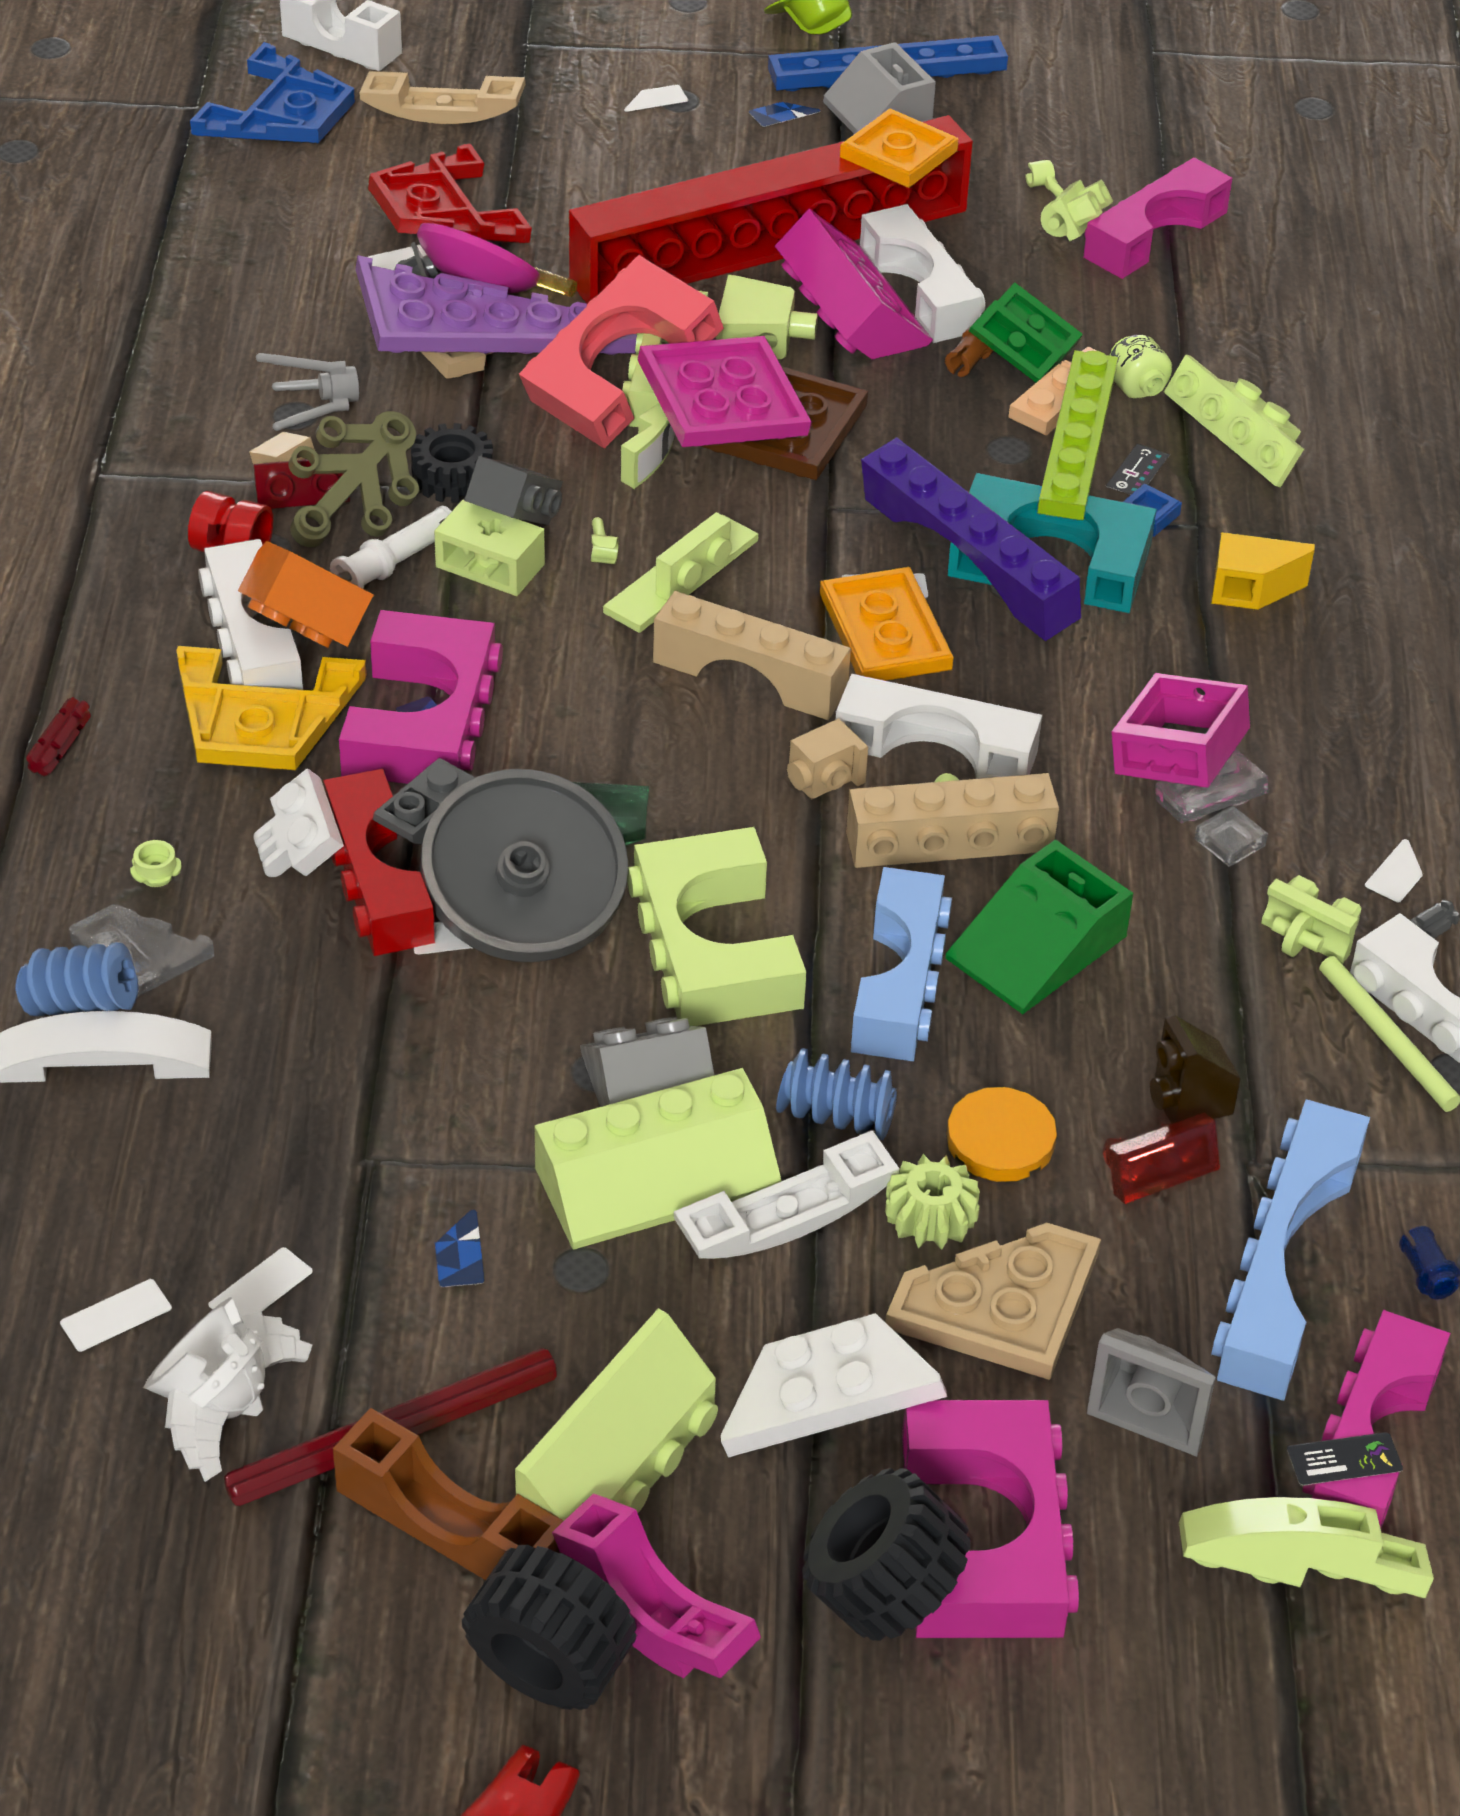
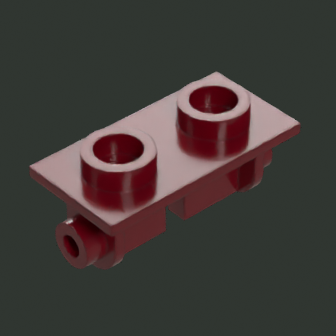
M307 459L297 460L303 467L311 466ZM289 461L254 464L257 503L268 505L271 509L316 505L344 473L313 474L308 478H299L290 471Z

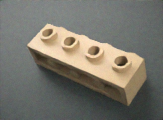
M1049 773L849 789L846 834L855 868L1037 853L1055 840L1059 806Z

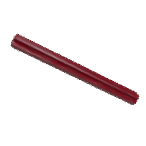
M540 1348L379 1413L418 1435L551 1382L557 1377V1367L548 1349ZM358 1421L228 1472L224 1476V1483L230 1500L235 1506H242L334 1469L333 1448Z

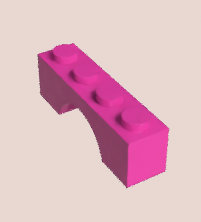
M1193 157L1153 183L1146 185L1137 193L1120 201L1099 217L1089 221L1084 234L1086 241L1083 258L1123 279L1149 262L1153 229L1167 225H1185L1202 229L1226 214L1232 177Z
M1383 1310L1376 1330L1372 1331L1366 1328L1363 1330L1354 1356V1361L1362 1364L1358 1374L1347 1371L1337 1400V1404L1345 1406L1342 1417L1334 1414L1330 1415L1321 1441L1374 1434L1372 1425L1384 1416L1401 1411H1425L1441 1369L1451 1333ZM1400 1472L1304 1485L1302 1492L1312 1495L1313 1499L1345 1502L1376 1509L1381 1529L1390 1507Z

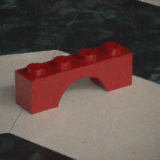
M377 769L323 780L324 789L344 844L331 857L335 867L341 865L344 867L345 871H341L340 874L346 901L355 900L357 905L353 907V918L358 937L367 936L374 956L435 943L433 905L421 872L391 867L374 856L382 847L397 839V833L373 819V813L393 797L384 770Z

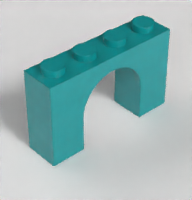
M976 473L969 493L1026 537L1047 536L1061 538L1080 546L1089 554L1091 562L1088 568L1084 604L1130 613L1151 548L1157 509L1089 495L1083 521L1038 514L1042 486ZM951 542L947 576L992 585L970 558Z

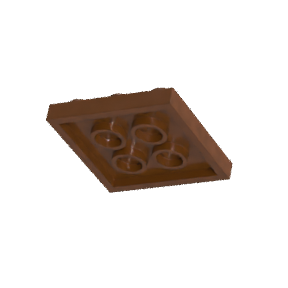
M782 367L811 420L808 436L700 446L717 453H724L752 461L758 465H765L793 473L799 477L817 480L867 406L868 391Z

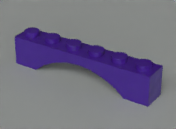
M897 437L861 459L864 493L867 502L893 522L907 521L921 524L952 542L987 577L1013 616L1044 641H1047L1081 619L1079 576Z

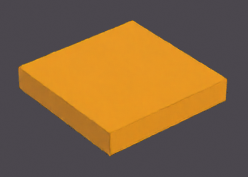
M890 108L840 144V157L909 188L957 152L958 138Z

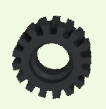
M446 423L439 424L438 431L436 432L429 427L424 430L425 436L421 434L416 436L415 443L411 447L412 477L417 481L419 490L422 489L425 497L429 498L435 494L436 501L444 502L445 497H451V503H459L460 496L466 497L478 456L493 459L491 439L487 440V434L483 431L476 434V427L470 425L466 430H462V424L454 423L453 429H447Z

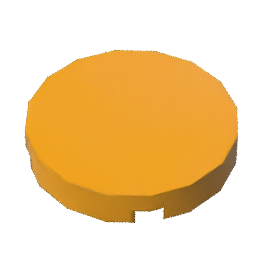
M1008 1087L984 1088L967 1094L954 1105L948 1119L946 1133L948 1150L954 1159L956 1154L964 1162V1165L967 1166V1171L975 1176L995 1182L1019 1181L1028 1178L1030 1171L1036 1170L1040 1166L1042 1170L1050 1162L1057 1138L1055 1119L1045 1104L1026 1092Z

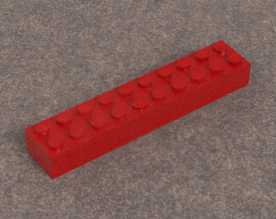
M949 115L923 121L925 124L958 138L957 152L909 188L841 158L840 144L843 142L570 209L569 282L585 303L588 304L638 255L686 284L781 260L784 258L775 245L808 209H811L853 241L860 239L862 214L908 204L919 219L927 222L966 212L973 140Z

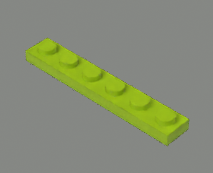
M1074 350L1039 497L1038 514L1084 520L1116 374L1118 357L1105 355L1100 351L1094 350L1086 352Z

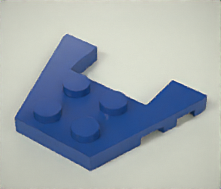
M263 42L247 59L248 74L274 80L273 83L247 111L207 102L190 120L191 134L210 137L319 143L355 103L354 88L318 69L313 71V73L300 67V60L296 57L288 55L283 58L276 54L275 46Z

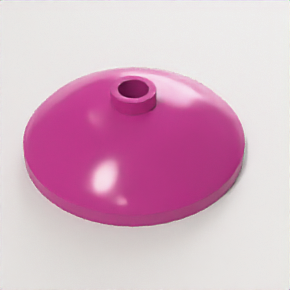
M422 223L418 229L417 237L421 247L433 265L444 274L509 287L508 294L527 291L538 284L540 274L534 267L495 244L466 232L439 224Z

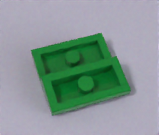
M1015 282L998 301H993L969 329L970 333L1035 383L1057 366L1078 344L1083 335Z

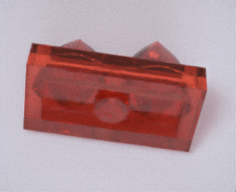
M1205 1113L1174 1124H1163L1157 1130L1132 1139L1108 1138L1103 1146L1102 1154L1104 1160L1111 1169L1114 1196L1124 1204L1220 1169L1216 1121Z

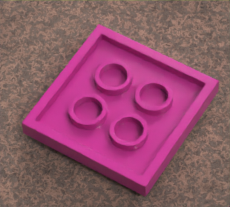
M765 336L640 346L638 362L682 447L808 436L811 420Z

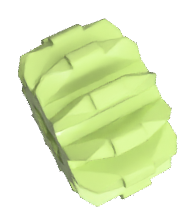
M924 1154L917 1165L903 1161L899 1174L891 1175L890 1181L887 1183L885 1207L887 1222L896 1224L895 1229L897 1230L898 1238L915 1236L918 1249L926 1241H934L941 1250L947 1243L948 1238L962 1242L968 1228H974V1224L978 1220L980 1208L978 1205L980 1194L978 1181L969 1178L966 1165L950 1167L947 1155L940 1162H931Z

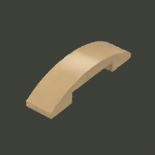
M369 71L359 95L360 100L397 117L436 124H462L493 118L515 108L518 105L526 83L525 77L485 76L480 90L410 87L408 73Z

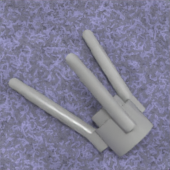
M264 353L256 355L258 362L326 372L319 373L318 379L273 383L272 388L275 391L319 389L321 400L329 399L330 403L275 422L273 429L276 431L332 412L348 411L349 402L359 400V382L355 366L346 367L345 361L326 362Z

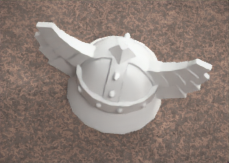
M232 1297L226 1299L210 1311L176 1344L155 1368L143 1388L168 1398L165 1428L171 1429L174 1449L181 1450L189 1470L199 1469L205 1482L222 1471L219 1460V1441L221 1439L222 1426L226 1419L237 1417L240 1414L258 1416L263 1411L260 1392L264 1389L265 1368L277 1363L290 1361L304 1363L308 1360L312 1344L301 1341L299 1330L282 1324V1318L262 1316L261 1311L240 1316Z

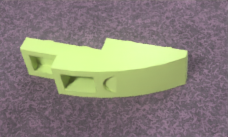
M1256 1498L1213 1504L1183 1512L1179 1521L1183 1557L1191 1558L1200 1565L1209 1568L1225 1567L1248 1573L1265 1583L1275 1584L1282 1582L1301 1587L1308 1568H1312L1333 1579L1350 1578L1373 1584L1390 1594L1399 1595L1407 1593L1426 1598L1434 1579L1426 1545L1381 1533L1377 1511L1373 1508L1313 1498Z

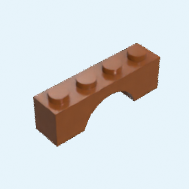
M372 1408L360 1418L333 1448L337 1492L484 1580L491 1574L504 1553L510 1548L516 1549L518 1545H529L534 1548L540 1546L560 1553L552 1532L564 1520L519 1494L507 1503H492L468 1493L450 1480L438 1468L417 1434Z

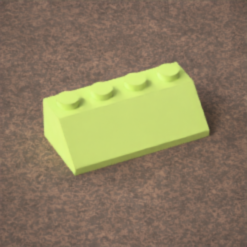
M743 1068L535 1125V1169L573 1250L675 1221L674 1211L722 1191H725L730 1201L733 1202L782 1181L763 1105Z
M658 1308L516 1467V1495L523 1496L562 1520L568 1518L593 1493L634 1508L639 1513L648 1498L650 1488L661 1475L668 1477L674 1472L682 1459L684 1448L694 1436L702 1437L708 1432L718 1412V1406L715 1405L716 1378L669 1314Z

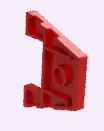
M471 144L457 146V154L445 157L446 154L442 151L432 154L428 163L414 167L415 164L409 161L371 173L369 176V191L398 233L417 234L422 223H433L466 232L483 240L530 243L532 227L518 208L477 212L455 182V179L483 176L484 162Z

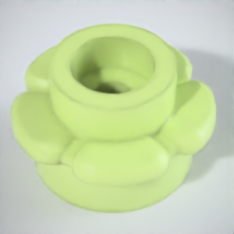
M150 840L140 844L135 849L132 859L133 866L130 868L132 877L139 883H144L150 887H161L168 884L172 876L175 877L180 873L182 865L181 860L175 857V850L169 843L161 840Z

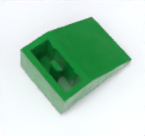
M1055 839L1019 865L946 952L945 959L1023 1015L1127 937L1133 892Z

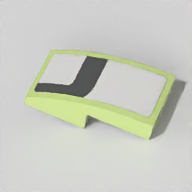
M660 403L639 416L638 434L621 445V481L633 489L646 481L660 467L673 445L675 433Z

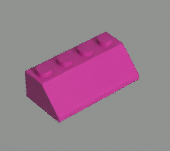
M808 209L775 245L785 259L781 264L784 270L796 281L803 283L799 287L801 293L813 304L820 306L817 314L827 325L838 330L835 334L836 340L850 353L853 354L858 349L869 358L876 359L926 347L933 341L862 247L811 209Z

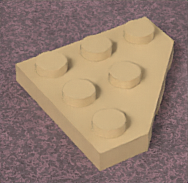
M1044 1223L1027 1229L1026 1237L1001 1246L995 1240L956 1254L955 1262L928 1270L923 1265L906 1271L886 1313L885 1323L897 1333L1050 1380L1098 1257L1101 1239L1050 1223Z

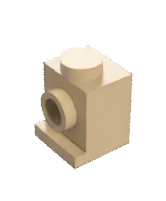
M838 718L790 740V758L787 766L788 777L793 786L800 791L802 790L811 800L831 790L839 789L850 781L858 787L866 783L868 746Z

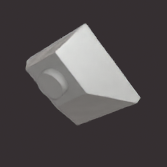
M1116 1328L1104 1333L1099 1341L1087 1414L1197 1457L1201 1449L1216 1377L1170 1347L1159 1344L1149 1337Z

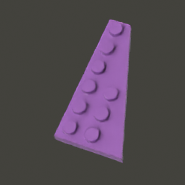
M357 256L355 270L378 351H390L393 353L404 351L435 353L480 352L484 354L490 352L540 353L556 337L558 332L573 321L587 306L586 303L581 302L573 303L570 307L556 305L548 302V295L532 292L531 299L509 295V287L444 273L437 275L434 279L412 273L413 267L396 264L395 270L372 266L373 258ZM630 334L620 337L609 343L600 353L608 355L635 353L637 335Z

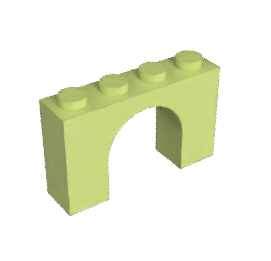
M755 827L634 845V866L628 867L627 876L629 893L631 898L639 897L641 902L638 903L639 924L642 933H650L652 940L649 942L653 969L654 971L662 970L664 977L661 979L664 1004L667 1009H675L678 1019L688 1018L689 1026H700L804 1009L806 970L793 935L744 943L725 944L701 938L683 924L688 917L702 909L765 898L767 861Z

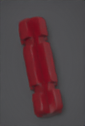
M72 697L65 701L59 710L60 713L55 715L37 740L38 743L32 747L26 756V760L29 763L28 769L32 773L38 772L42 776L52 773L59 763L58 760L64 756L80 733L79 730L85 726L91 717V713L88 711L90 705L85 700L79 701Z

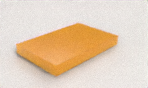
M910 567L820 581V596L842 644L851 648L850 662L856 675L888 681L952 670L954 657Z

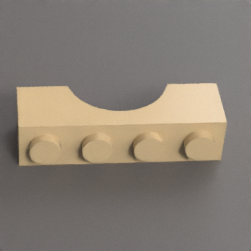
M678 591L673 592L654 618V663L697 677L702 668L710 662L724 659L739 661L755 668L766 676L777 689L784 706L825 720H829L838 707L849 681L850 647L791 629L781 624L751 616Z

